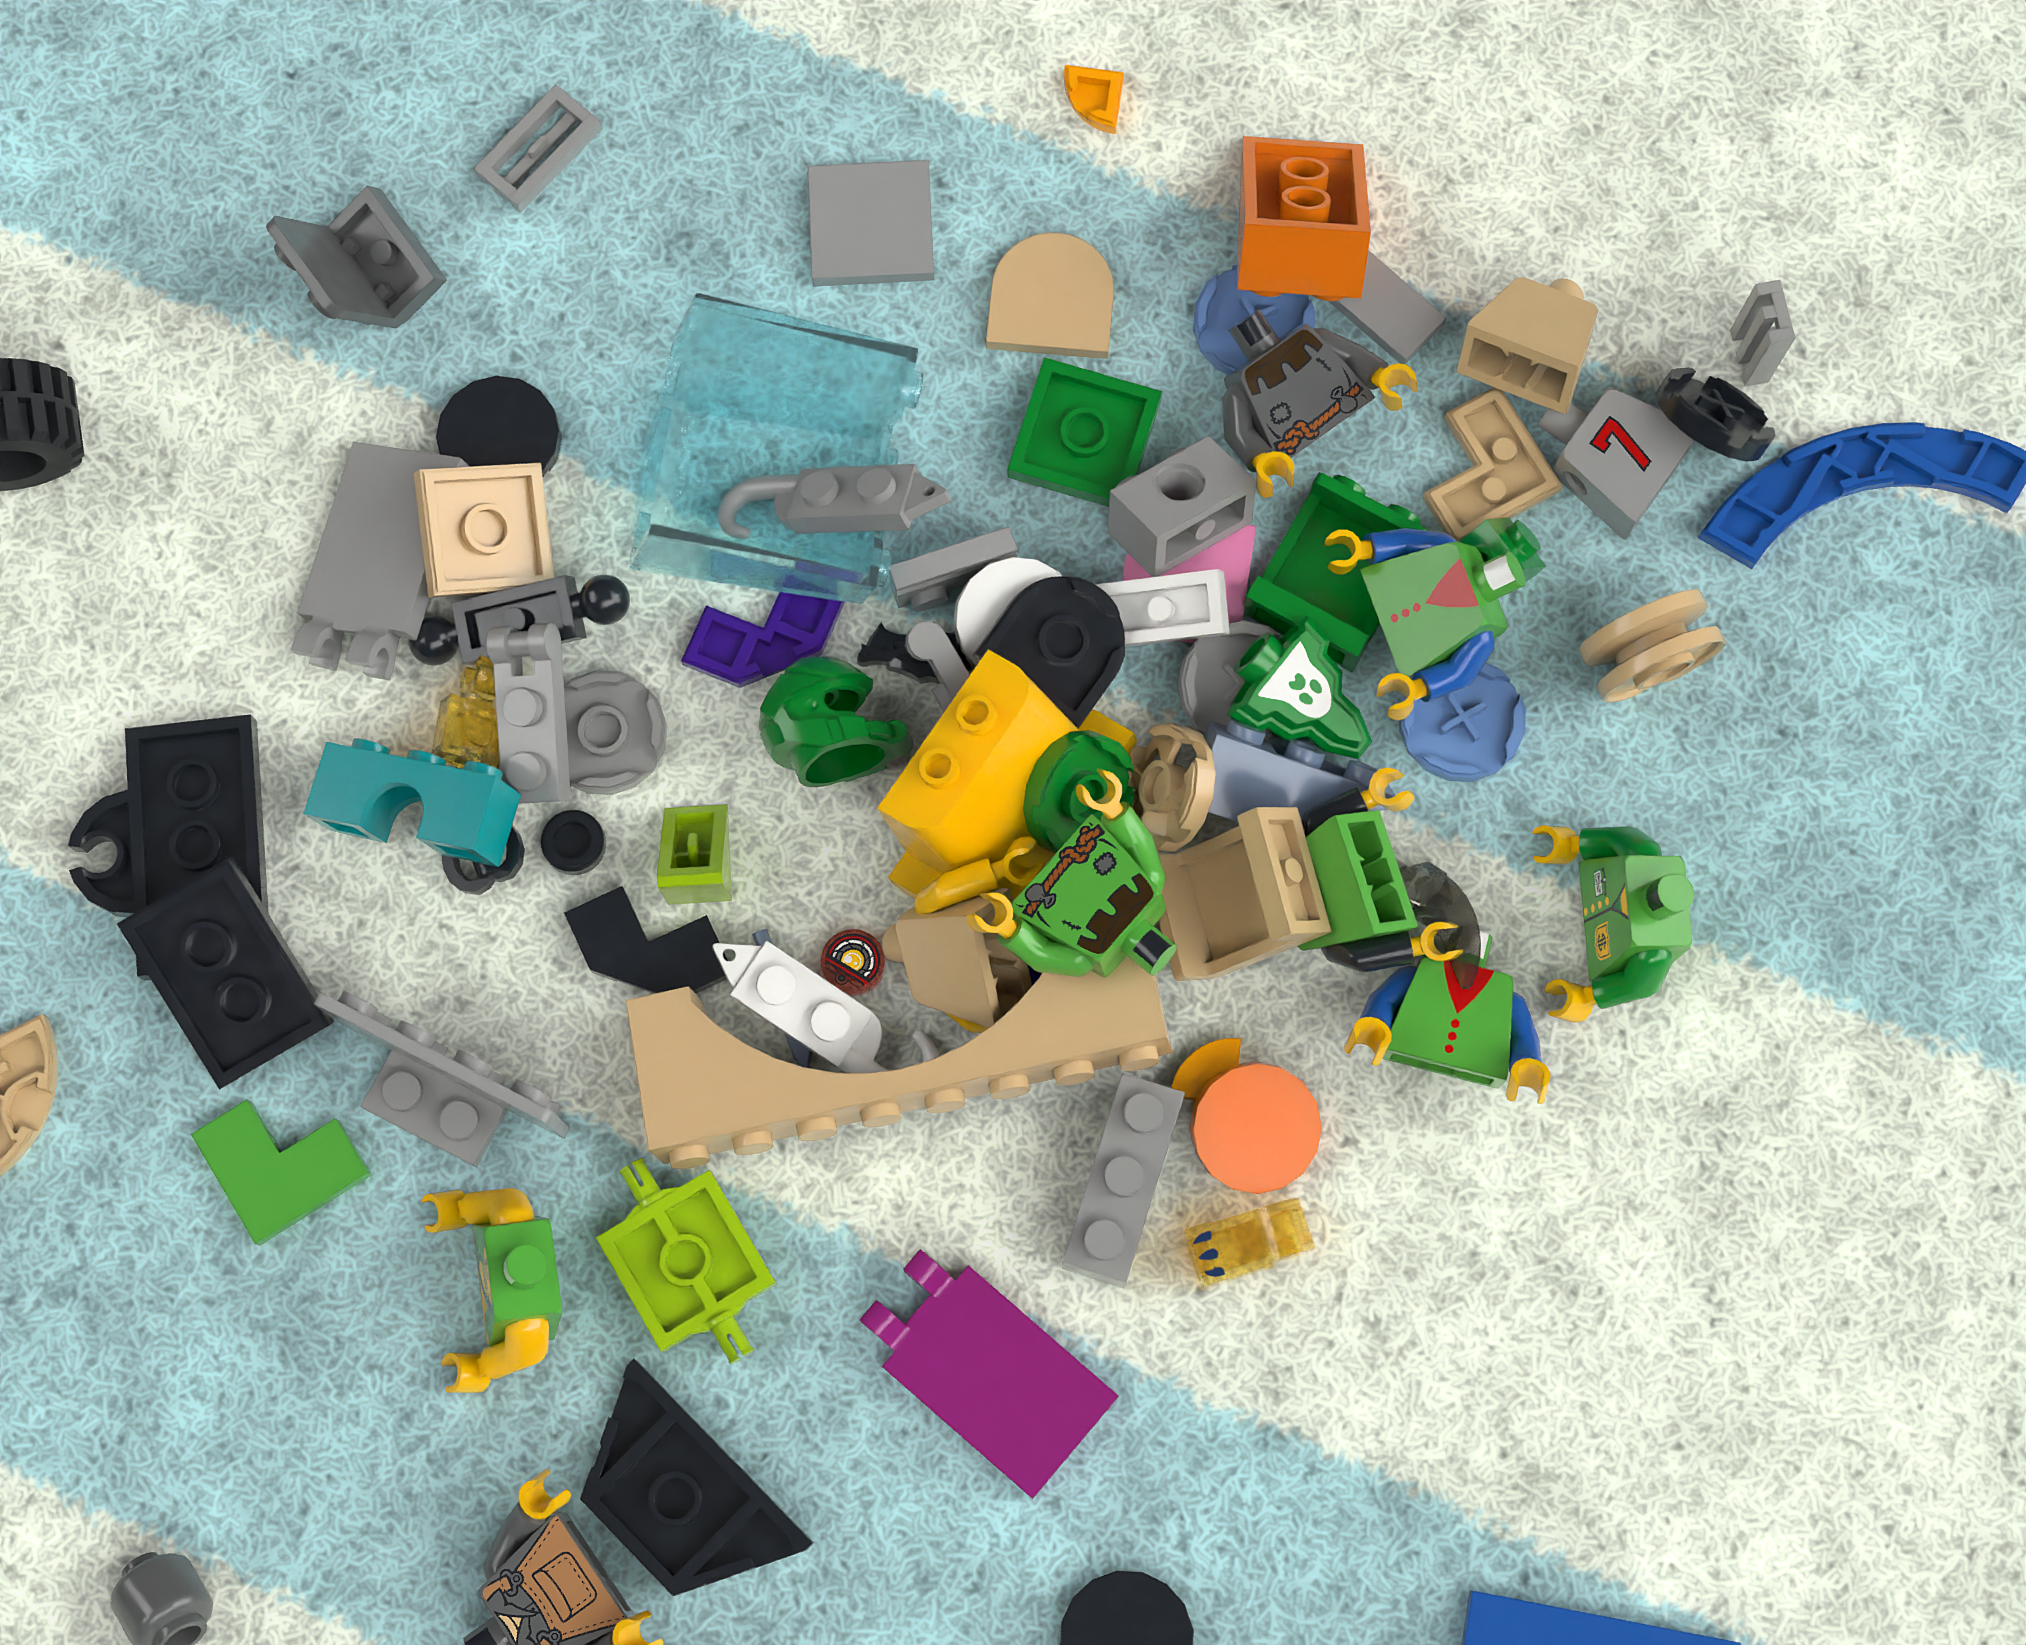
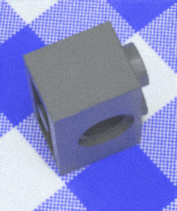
M1207 436L1187 448L1175 450L1164 461L1139 475L1125 478L1116 488L1110 490L1108 534L1152 577H1158L1251 524L1257 481L1210 436Z

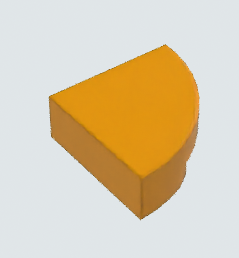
M1065 65L1064 87L1071 107L1087 124L1100 131L1116 134L1124 72Z
M1241 1038L1220 1039L1198 1048L1182 1063L1174 1077L1171 1088L1185 1092L1184 1100L1195 1101L1208 1080L1221 1071L1225 1072L1230 1067L1238 1066Z

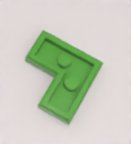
M246 1099L191 1134L252 1240L259 1246L372 1176L343 1125L336 1118L281 1152L254 1104Z

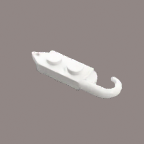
M765 941L762 946L713 944L712 949L732 988L729 996L845 1073L888 1071L874 1061L880 1048L882 1037L881 1023L874 1012L768 941ZM730 949L734 952L735 957L732 961H726L723 958L725 950ZM915 1031L913 1039L922 1050L923 1062L939 1057L934 1041L923 1031Z

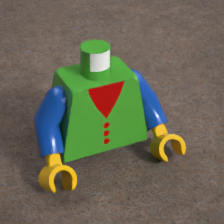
M1404 528L1367 533L1363 541H1360L1353 532L1348 530L1332 532L1326 538L1323 546L1346 545L1350 549L1352 557L1348 560L1330 562L1328 565L1330 571L1335 574L1348 573L1356 566L1358 560L1366 559L1369 566L1360 571L1399 672L1388 674L1381 679L1378 684L1376 697H1382L1391 691H1398L1406 697L1405 701L1389 707L1387 716L1393 720H1403L1412 712L1415 700L1421 699L1424 702H1429L1470 685L1493 652L1495 639L1507 629V620L1498 598L1525 586L1524 572L1517 558L1508 551L1484 563L1481 553L1476 547L1457 542L1448 533Z
M1458 927L1454 930L1450 951L1463 950L1457 958L1449 961H1435L1423 955L1417 966L1399 967L1369 995L1360 1019L1354 1024L1344 1045V1051L1349 1055L1355 1044L1369 1046L1375 1054L1371 1063L1374 1066H1378L1381 1060L1384 1059L1499 1089L1507 1080L1508 1072H1510L1505 1095L1507 1100L1514 1102L1516 1101L1519 1087L1526 1086L1535 1090L1538 1095L1537 1103L1543 1104L1551 1077L1549 1069L1541 1060L1539 1037L1526 1001L1518 993L1513 992V977L1505 973L1486 969L1493 939L1492 936L1471 928Z

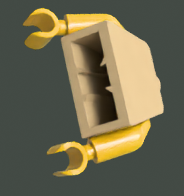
M1020 837L1014 840L1002 860L990 863L987 857L940 875L916 895L914 907L899 916L896 923L891 925L883 936L882 949L885 957L889 961L904 963L912 997L919 1004L944 1012L971 1033H982L994 1025L1032 987L1028 965L999 943V934L978 933L968 926L966 920L967 914H975L989 925L995 918V908L991 902L984 900L980 894L1000 893L1012 903L1011 889L999 888L997 882L1008 879L1011 883L1019 886L1028 885L1042 870L1044 862L1032 867H1023L1015 860V856L1024 855L1034 849L1037 841L1031 837Z

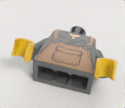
M548 1469L543 1470L524 1483L519 1490V1502L502 1522L484 1563V1573L487 1581L480 1587L478 1593L493 1617L463 1638L464 1644L663 1645L662 1638L652 1643H647L642 1638L640 1624L642 1620L651 1617V1613L648 1610L637 1614L633 1613L569 1515L557 1512L549 1518V1515L569 1502L571 1498L570 1491L566 1489L554 1498L548 1496L543 1486L545 1478L551 1473Z

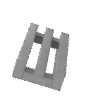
M555 84L473 169L481 181L489 184L499 196L506 198L521 213L602 130L600 120ZM560 107L564 109L567 113L545 135H541L527 150L528 153L504 177L500 176L497 172ZM577 122L581 123L516 189L515 186Z
M1781 280L1755 284L1730 329L1733 341L1743 340L1736 351L1738 364L1749 362L1742 374L1744 387L1768 383L1796 338Z

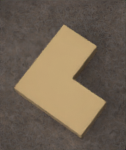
M1493 387L1446 412L1444 420L1473 467L1430 489L1423 495L1422 499L1443 533L1450 534L1459 542L1486 519H1512L1561 492L1563 488L1561 482L1503 390Z

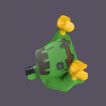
M1097 769L1099 775L1107 783L1105 796L1098 801H1093L1087 789L1080 784L1077 785L1076 795L1085 806L1102 811L1101 820L1099 821V819L1091 814L1012 903L1000 893H981L980 896L984 900L993 904L995 918L988 925L979 916L967 914V924L978 933H998L999 943L1037 972L1081 977L1093 971L1106 978L1128 956L1148 974L1154 976L1167 965L1177 949V945L1154 927L1167 909L1161 893L1166 876L1154 838L1129 803L1125 801L1119 802L1122 795V785L1119 779L1113 773Z

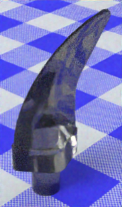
M1396 858L1416 920L1426 927L1435 922H1452L1458 925L1457 928L1441 929L1436 935L1442 941L1446 953L1463 950L1457 958L1450 960L1460 987L1469 989L1475 980L1481 955L1480 929L1469 899L1463 890L1447 876L1445 871L1430 861L1409 867Z

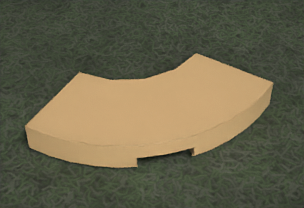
M44 1014L0 1035V1177L10 1170L33 1145L47 1120L55 1097L58 1080L57 1046L49 1018Z

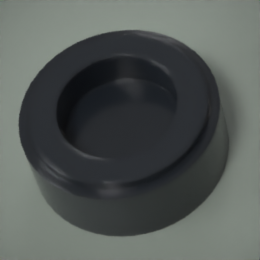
M566 810L556 814L545 825L541 835V849L546 860L557 871L567 875H581L593 870L601 862L606 851V836L601 825L592 815L580 810Z

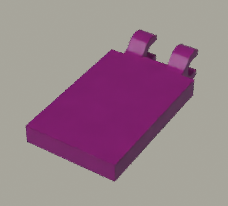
M920 1249L903 1270L930 1295L910 1319L904 1324L883 1304L876 1300L859 1320L894 1351L882 1365V1368L1033 1499L1119 1395L969 1265L955 1280Z

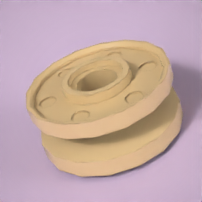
M1698 589L1684 590L1662 597L1615 619L1582 642L1578 651L1586 665L1592 667L1614 662L1618 664L1601 678L1596 686L1603 701L1612 703L1632 698L1643 690L1662 682H1670L1687 674L1722 651L1727 642L1717 626L1698 628L1691 631L1687 630V627L1700 618L1709 607L1702 592Z

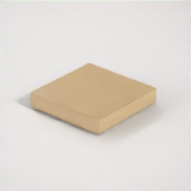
M541 463L421 469L413 473L428 598L489 594L554 578Z

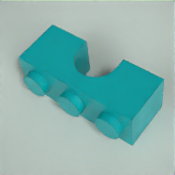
M354 738L351 747L326 742L303 812L304 815L328 830L387 843L398 814L408 805L422 801L423 815L416 835L417 839L444 856L496 867L500 866L521 798L520 793L501 780L502 771L474 761H466L463 769L445 766L446 760L420 750H409L407 758L390 755L391 750L386 746L360 738Z

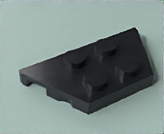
M633 1359L626 1366L622 1377L625 1379L612 1416L608 1417L600 1440L601 1447L595 1465L590 1469L580 1500L672 1596H677L807 1551L815 1543L638 1360Z

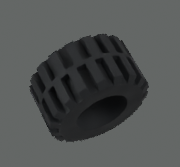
M0 358V491L37 486L70 473L72 469L81 464L82 457H84L77 395L73 378L67 376V372L61 368L50 366L47 363L26 359Z

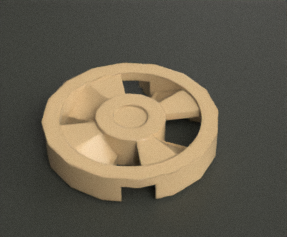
M1168 723L1155 725L1148 732L1154 738L1148 746L1135 745L1128 754L1132 759L1134 773L1128 771V786L1135 788L1131 808L1154 838L1158 852L1177 851L1192 841L1207 817L1213 800L1216 775L1212 750L1203 735L1189 727ZM1182 743L1192 745L1198 758H1195V762H1191L1188 770L1182 765L1176 764L1177 753ZM1158 754L1161 760H1155Z

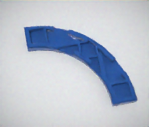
M1917 422L1881 423L1849 428L1821 436L1784 453L1778 460L1761 469L1754 476L1749 477L1717 509L1698 538L1748 568L1753 569L1765 550L1781 533L1800 518L1820 506L1841 497L1886 487H1922L1953 492L1984 502L2007 514L2026 485V450L1980 432L1966 429L1958 432L1943 428L1925 427V423Z

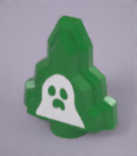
M1305 616L1279 640L1269 632L1261 635L1247 648L1235 665L1234 672L1245 682L1231 703L1226 714L1228 717L1256 729H1267L1285 741L1305 737L1324 752L1359 759L1372 743L1360 710L1342 694L1343 672L1327 654L1330 640L1308 616Z

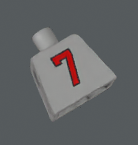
M1607 389L1589 414L1571 403L1566 415L1548 408L1538 424V427L1566 444L1553 468L1559 481L1617 535L1625 540L1695 442V440L1675 426L1661 409L1616 389Z

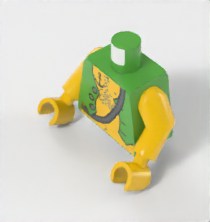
M514 1188L475 1191L466 1194L462 1190L457 1189L430 1193L422 1197V1203L432 1201L438 1211L437 1222L424 1225L427 1232L436 1233L466 1227L469 1223L472 1224L487 1348L482 1353H447L441 1361L442 1366H457L455 1383L452 1386L445 1387V1391L448 1393L484 1392L488 1388L491 1379H499L533 1366L543 1360L548 1352L549 1340H554L562 1316V1303L550 1219L534 1216L528 1196Z

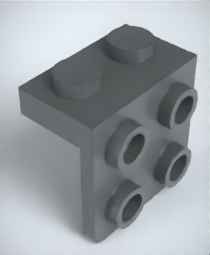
M367 185L328 226L280 216H274L266 224L267 231L276 242L274 250L277 256L289 268L297 271L309 288L308 298L320 313L330 319L337 318L360 322L366 325L372 324L398 328L407 322L447 281L380 188Z

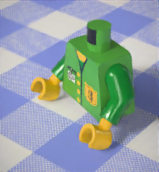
M1547 825L1536 827L1532 834L1551 835L1554 843L1553 850L1548 856H1533L1536 862L1564 865L1571 863L1577 854H1581L1582 859H1584L1578 863L1589 982H1592V985L1587 987L1562 979H1554L1549 982L1544 989L1545 993L1552 995L1567 994V1001L1563 1008L1550 1011L1548 1015L1573 1023L1582 1022L1591 1014L1595 1004L1600 1009H1606L1648 998L1657 993L1672 963L1687 952L1692 943L1689 907L1694 900V889L1691 882L1686 878L1685 862L1682 857L1662 856L1659 844L1635 827L1582 828L1580 835H1576L1568 827Z

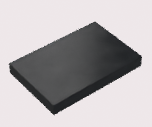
M233 856L117 923V926L219 1090L334 1022L332 1017L313 1004L318 996L316 990Z

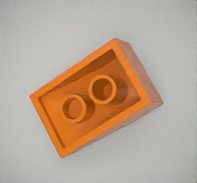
M1243 136L1237 247V290L1252 291L1257 295L1265 297L1289 293L1313 295L1315 298L1324 301H1338L1344 297L1361 299L1371 235L1363 144Z

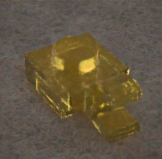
M480 655L477 659L476 669L468 666L465 667L460 680V696L450 693L440 701L431 754L446 760V764L463 769L466 761H474L499 769L496 708L491 707L495 697L494 664L490 658Z

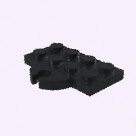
M249 714L125 728L128 790L105 796L86 810L72 831L68 847L75 852L88 853L100 843L113 842L117 848V858L113 866L102 873H92L83 867L69 870L74 884L86 899L97 907L117 917H129L233 856L268 912L257 720ZM136 956L137 977L144 981L151 980Z

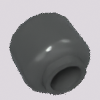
M149 1552L130 1561L123 1569L122 1578L112 1591L110 1602L114 1614L132 1645H195L206 1633V1623L211 1618L213 1610V1599L186 1556L174 1553L158 1555L155 1552Z

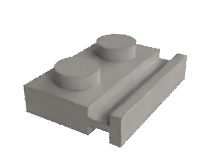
M1010 526L889 565L890 585L898 608L912 604L913 610L919 612L940 606L949 600L947 592L964 587L970 578L988 564L1017 557L1016 552H1018Z

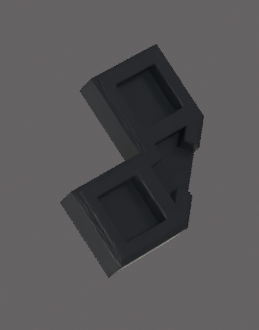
M623 886L564 912L585 961L593 974L616 982H622L652 994L687 986L697 994L727 979L712 949L713 944L720 942L707 915L649 942ZM723 952V958L726 961H728L725 953Z

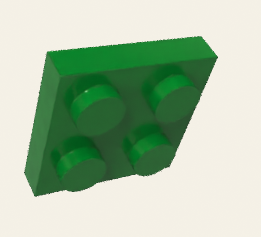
M1044 357L1007 468L1008 478L1109 507L1110 490L1116 488L1125 478L1138 475L1162 400V391Z

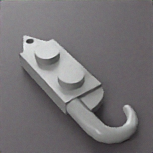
M915 464L801 469L800 474L755 476L733 486L724 496L719 506L718 523L722 531L732 538L747 539L751 535V531L748 527L740 526L736 523L735 517L738 511L753 501L774 500L775 514L785 528L793 530L795 534L909 530L912 520L951 502V497L944 487L922 476Z

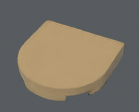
M1041 233L1015 244L1002 257L993 276L986 349L1108 359L1114 284L1110 268L1103 256L1086 241L1064 233Z

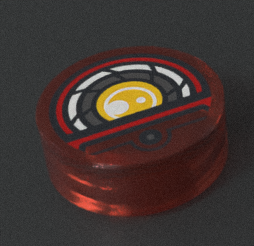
M849 929L835 934L825 944L821 954V969L826 981L848 996H859L872 991L881 982L886 970V959L880 943L874 936L862 930Z

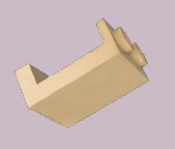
M1297 807L1253 808L1237 816L1239 826L1182 852L1159 854L1166 876L1161 893L1167 908L1159 919L1161 932L1177 945V949L1169 961L1175 980H1207L1222 977L1332 932Z

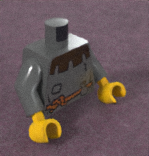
M1259 309L1228 330L1248 361L1224 378L1227 388L1222 398L1224 439L1246 468L1251 472H1256V489L1258 494L1264 498L1273 496V484L1268 476L1279 475L1286 480L1289 487H1293L1294 463L1291 458L1372 401L1375 396L1371 390L1380 388L1382 402L1391 411H1398L1403 407L1401 397L1394 391H1391V388L1396 385H1405L1413 392H1418L1416 375L1411 367L1399 363L1388 365L1386 361L1360 344L1325 328L1313 329L1309 325L1304 324L1278 338Z

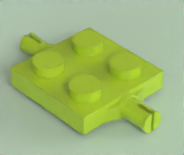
M644 1158L631 1162L641 1178L643 1186H641L633 1170L628 1165L623 1167L619 1174L624 1178L638 1205L633 1208L624 1221L595 1238L661 1352H667L693 1335L712 1331L730 1365L742 1360L729 1339L730 1335L744 1357L754 1352V1348L751 1347L735 1317L749 1301L777 1285L774 1277L710 1169L680 1187L660 1190L645 1164Z

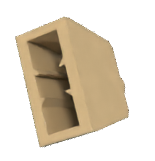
M1525 277L1515 278L1468 323L1456 373L1566 415L1586 357L1598 308L1594 303L1583 300L1584 295L1581 288L1572 280L1561 278L1553 281L1550 286H1546Z

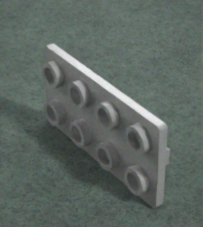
M343 991L338 1001L320 992L313 1003L338 1023L391 1050L360 1107L476 1168L508 1110L565 1139L571 1128L557 1116L562 1107L551 1101L549 1095L516 1079L511 1090L502 1086L501 1084L505 1077L493 1071L494 1068L459 1049L453 1060L446 1057L447 1047L436 1042V1038L403 1020L399 1022L396 1030L389 1028L392 1019L378 1012L379 1009L349 992Z

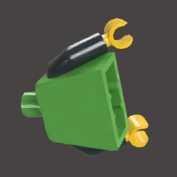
M1388 767L1379 769L1373 774L1369 783V789L1360 792L1355 787L1309 808L1301 819L1332 932L1297 947L1302 951L1321 948L1328 961L1359 972H1371L1414 964V957L1426 955L1435 961H1449L1457 958L1463 952V950H1456L1443 954L1435 948L1434 937L1439 930L1458 927V925L1452 922H1435L1428 925L1423 930L1422 935L1410 937L1408 931L1418 928V924L1380 810L1368 811L1381 805L1390 811L1399 812L1407 809L1412 804L1415 797L1410 791L1400 792L1389 799L1385 798L1387 785L1405 776L1399 770Z

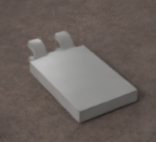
M360 442L352 443L297 611L300 616L310 622L303 624L298 630L291 647L292 652L297 655L310 657L309 663L313 666L336 671L345 632L357 634L348 648L345 661L352 665L363 666V673L368 677L390 681L395 665L399 639L417 640L430 599L427 592L413 473L421 469L470 467L459 457Z

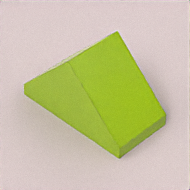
M728 804L664 808L656 877L658 888L668 905L732 901Z

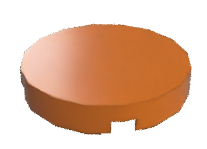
M1256 1061L1237 1064L1239 1066L1230 1067L1225 1072L1221 1071L1208 1080L1194 1101L1189 1125L1192 1144H1194L1195 1152L1207 1172L1231 1189L1255 1194L1282 1189L1304 1174L1317 1154L1322 1130L1317 1102L1303 1081L1278 1065Z

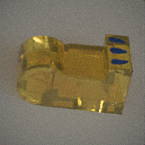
M1299 1198L1273 1203L1211 1223L1210 1221L1185 1229L1183 1233L1202 1291L1274 1267L1273 1264L1316 1249Z

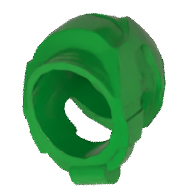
M831 656L802 658L792 663L785 669V673L780 674L767 692L760 707V736L767 753L778 765L795 770L799 782L806 787L817 788L842 781L849 782L882 771L887 768L886 764L898 756L902 757L909 754L913 749L914 743L905 724L900 720H890L888 722L867 721L864 716H857L855 714L873 690V679L850 663Z

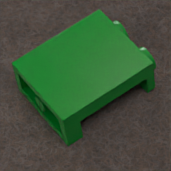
M1318 472L1306 501L1262 577L1257 576L1247 593L1243 614L1265 626H1269L1283 636L1305 616H1308L1330 640L1327 650L1329 657L1335 664L1353 672L1380 625L1360 571L1369 566L1366 559L1358 560L1356 566L1350 572L1345 574L1333 573L1328 569L1329 563L1336 560H1348L1352 557V553L1343 544L1323 546L1326 538L1337 530L1351 531L1360 541L1364 540V536L1367 533L1404 528L1429 530L1421 525V520L1410 510L1395 504H1390L1386 507L1365 496L1366 492L1363 487L1352 479L1342 475H1334L1331 478L1324 473Z

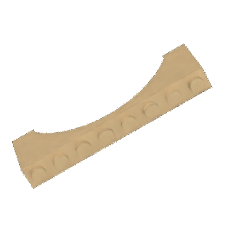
M1128 956L1106 978L1093 971L1081 977L1042 973L1040 978L1011 1010L994 1025L966 1044L926 1062L902 1069L875 1073H834L804 1068L773 1058L741 1042L715 1024L705 1014L704 1003L689 986L626 1000L648 1151L663 1164L670 1163L671 1168L688 1169L704 1165L710 1161L709 1154L734 1149V1153L737 1155L762 1153L773 1148V1140L798 1135V1139L801 1141L826 1139L837 1134L838 1126L862 1121L864 1127L886 1126L901 1120L902 1112L926 1107L928 1113L950 1112L966 1105V1098L988 1093L991 1094L993 1099L1014 1098L1030 1091V1084L1055 1079L1058 1085L1078 1084L1092 1079L1095 1076L1094 1070L1120 1065L1123 1071L1143 1070L1157 1065L1160 1062L1159 1056L1173 1053L1157 976L1148 974Z

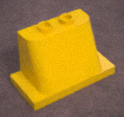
M988 649L877 807L906 851L888 876V879L893 885L915 899L916 895L923 888L945 872L987 857L990 863L1004 859L1009 846L1014 840L1020 837L1033 838L1027 830L1023 811L1026 784L1036 761L1051 743L1069 732L1091 730L1121 743L1129 754L1138 742L1134 732L1094 709L1091 710L1078 729L1018 666ZM1036 843L1032 851L1024 855L1015 856V860L1023 867H1032L1044 862L1045 866L1055 853L1039 847ZM1008 879L997 882L999 888L1011 889L1013 901L1027 886L1013 884Z

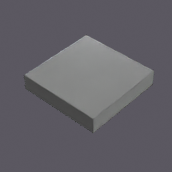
M929 160L808 166L813 287L935 280Z

